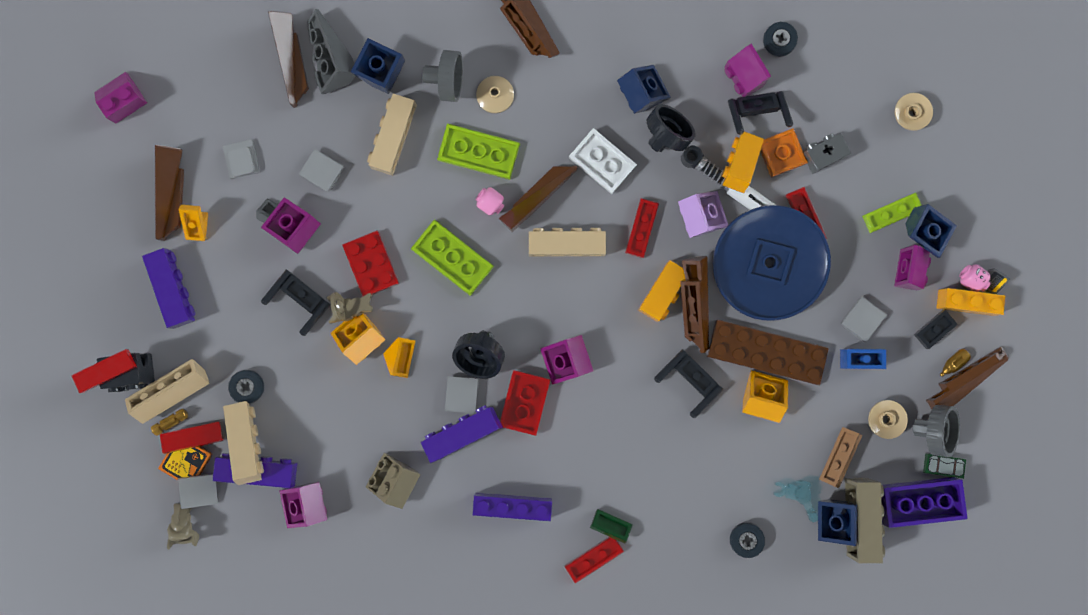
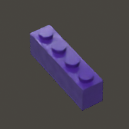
M162 248L143 255L142 258L166 328L175 329L194 322L195 310L189 304V293L183 287L181 281L183 276L175 264L177 259L174 252Z
M484 405L475 410L476 414L472 416L467 414L459 418V423L455 425L449 423L442 427L443 431L437 434L434 431L424 436L426 440L420 443L429 462H436L503 428L494 408H487Z
M222 453V456L215 458L213 481L235 483L232 478L229 453ZM261 457L259 462H262L264 473H261L262 480L247 483L249 485L292 488L296 483L297 463L292 462V459L288 458L272 461L273 457Z
M475 493L472 515L551 521L552 498Z

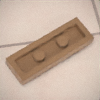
M842 427L819 480L839 489L863 435Z

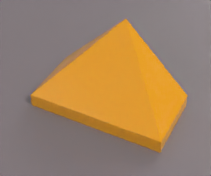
M398 337L383 353L390 375L408 378L415 340Z

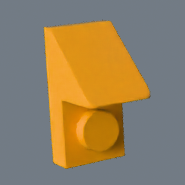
M181 205L179 207V214L185 239L205 241L208 213L201 212L200 206Z

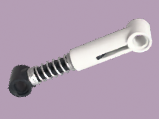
M695 145L688 146L681 155L682 164L687 168L704 172L703 175L707 174L708 178L711 177L712 181L715 180L716 184L719 183L721 184L720 187H722L725 179L722 177L723 170H719V167H715V164L712 165L711 161L703 157L704 155L699 147ZM693 153L696 156V160H689L687 154ZM748 186L745 193L728 187L724 188L729 196L749 210L766 205H775L750 186Z

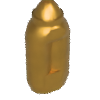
M962 348L946 361L940 376L944 377V375L955 373L962 368L971 358L968 351Z

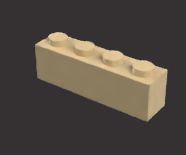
M392 94L391 99L387 100V112L380 120L381 129L374 138L373 144L375 147L373 152L369 153L367 160L371 169L394 175L417 107L415 100Z
M534 228L533 231H529V257L606 255V231H601V228H590V231H582V228H571V231H563V228H552V231Z
M193 359L187 361L126 398L125 403L128 414L144 424L210 384L205 369Z
M247 401L223 406L233 481L237 485L262 480L261 473H264V469L258 457L261 454V448L259 443H256L258 429L253 422V418H256L254 407H251Z

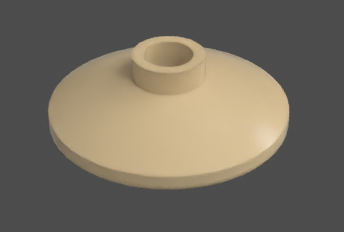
M490 76L479 84L476 97L479 105L485 111L501 113L512 104L514 91L512 85L505 78ZM497 90L498 94L494 96L491 92Z
M909 93L901 97L896 103L895 118L907 130H921L932 120L933 107L924 95ZM909 111L914 113L913 117L909 115Z
M883 400L871 408L868 422L871 430L877 436L884 439H893L905 431L908 417L905 409L899 403ZM884 416L888 417V421L886 423L883 422Z

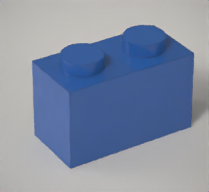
M840 349V369H886V349Z

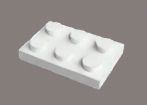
M594 128L569 155L570 160L611 194L637 165Z

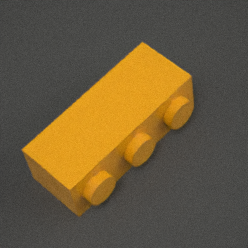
M745 131L739 138H734L731 146L734 148V151L730 152L727 158L729 166L725 167L722 177L725 178L723 186L745 193L751 183L763 138Z
M669 260L638 311L656 322H659L660 319L664 320L669 313L668 306L670 303L674 304L680 295L677 292L681 287V281L683 279L686 280L683 268Z
M945 288L938 290L936 309L989 316L1004 315L1006 296Z

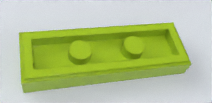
M915 192L862 217L869 232L872 233L910 216L913 208L922 206Z

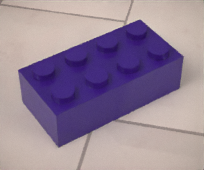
M948 477L882 485L884 495L881 497V505L884 507L882 525L888 528L968 519L962 479Z

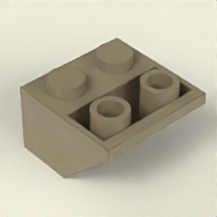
M384 453L372 476L369 478L366 488L385 504L403 509L421 474L407 464Z

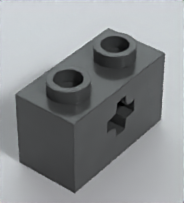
M832 133L823 138L824 142L820 144L814 142L806 147L807 150L804 152L812 174L851 154L841 133L835 136Z

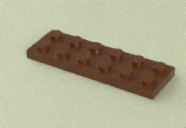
M716 320L707 357L820 386L829 348Z

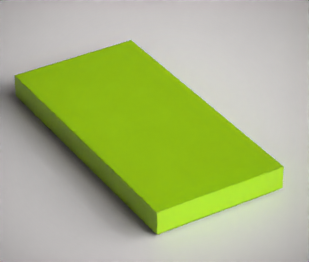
M447 123L437 160L510 180L520 143Z
M435 219L411 248L412 251L470 296L494 267Z

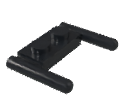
M779 91L776 94L772 92L739 97L737 100H728L738 135L744 133L740 116H753L781 110L786 127L793 126V120L783 91Z
M286 269L261 299V303L267 305L281 289L312 314L299 331L302 336H306L331 304Z
M682 349L654 377L656 383H660L675 368L704 397L690 412V416L696 418L724 389Z

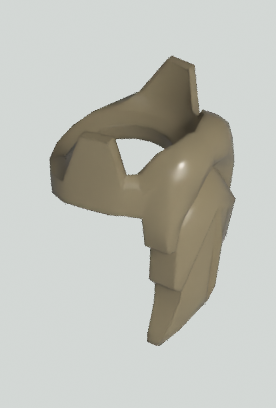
M338 292L332 293L327 297L331 301L333 313L329 323L349 321L356 316L362 315L364 312H372L373 307L370 305L372 295L368 293L362 298L344 299Z
M175 503L173 505L174 514L171 516V523L167 529V549L169 550L174 544L192 543L193 546H197L200 535L192 530V523L190 522L191 508L181 509V504Z

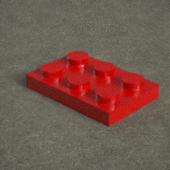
M378 230L342 244L363 297L368 293L373 295L400 284Z
M513 370L500 420L503 428L534 436L537 435L550 379Z

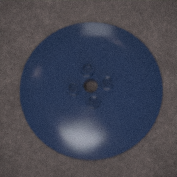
M780 205L756 207L736 217L720 235L713 255L714 278L724 299L740 313L754 319L767 321L793 317L812 305L825 288L831 268L829 245L819 226L804 213ZM768 257H773L775 259L774 266L766 267L765 260Z

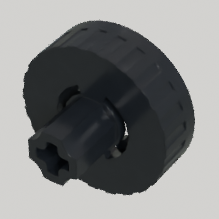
M665 104L657 105L646 119L647 127L653 134L648 144L656 152H662L665 147L675 151H684L696 137L695 130L689 120L671 106Z
M483 330L479 333H468L461 336L453 350L452 359L455 365L465 374L475 378L488 379L495 377L500 372L505 359V352L503 347L493 339L494 335Z

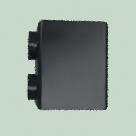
M130 353L136 368L101 384L100 389H108V393L123 392L131 389H143L148 384L153 383L155 379L152 354ZM108 357L97 358V363Z

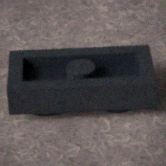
M942 310L917 331L914 336L926 349H930L958 324L946 310Z

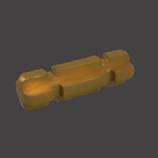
M179 409L175 412L176 414L173 413L159 421V424L156 423L151 426L152 433L158 436L164 432L163 430L167 431L180 423L179 421H184L188 418L187 412L184 409Z

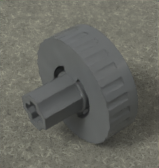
M443 50L439 66L425 65L423 67L422 80L423 83L438 84V94L441 101L458 102L463 79L462 54L460 51Z
M936 405L932 408L928 420L915 419L913 424L914 436L926 437L930 454L951 457L955 453L960 435V417L956 407Z

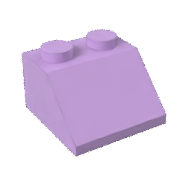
M718 191L695 194L678 201L680 212L686 225V231L690 238L721 230L728 226Z

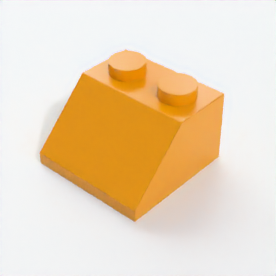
M364 313L354 317L352 320L343 321L331 332L342 353L355 365L364 360L385 341L381 332Z
M751 370L743 397L742 413L780 423L788 409V380Z

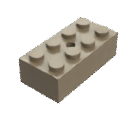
M845 478V501L857 505V546L846 545L847 556L859 564L883 563V557H885V547L882 545V537L885 536V529L882 525L884 507L881 505V497L884 495L881 482L869 478Z

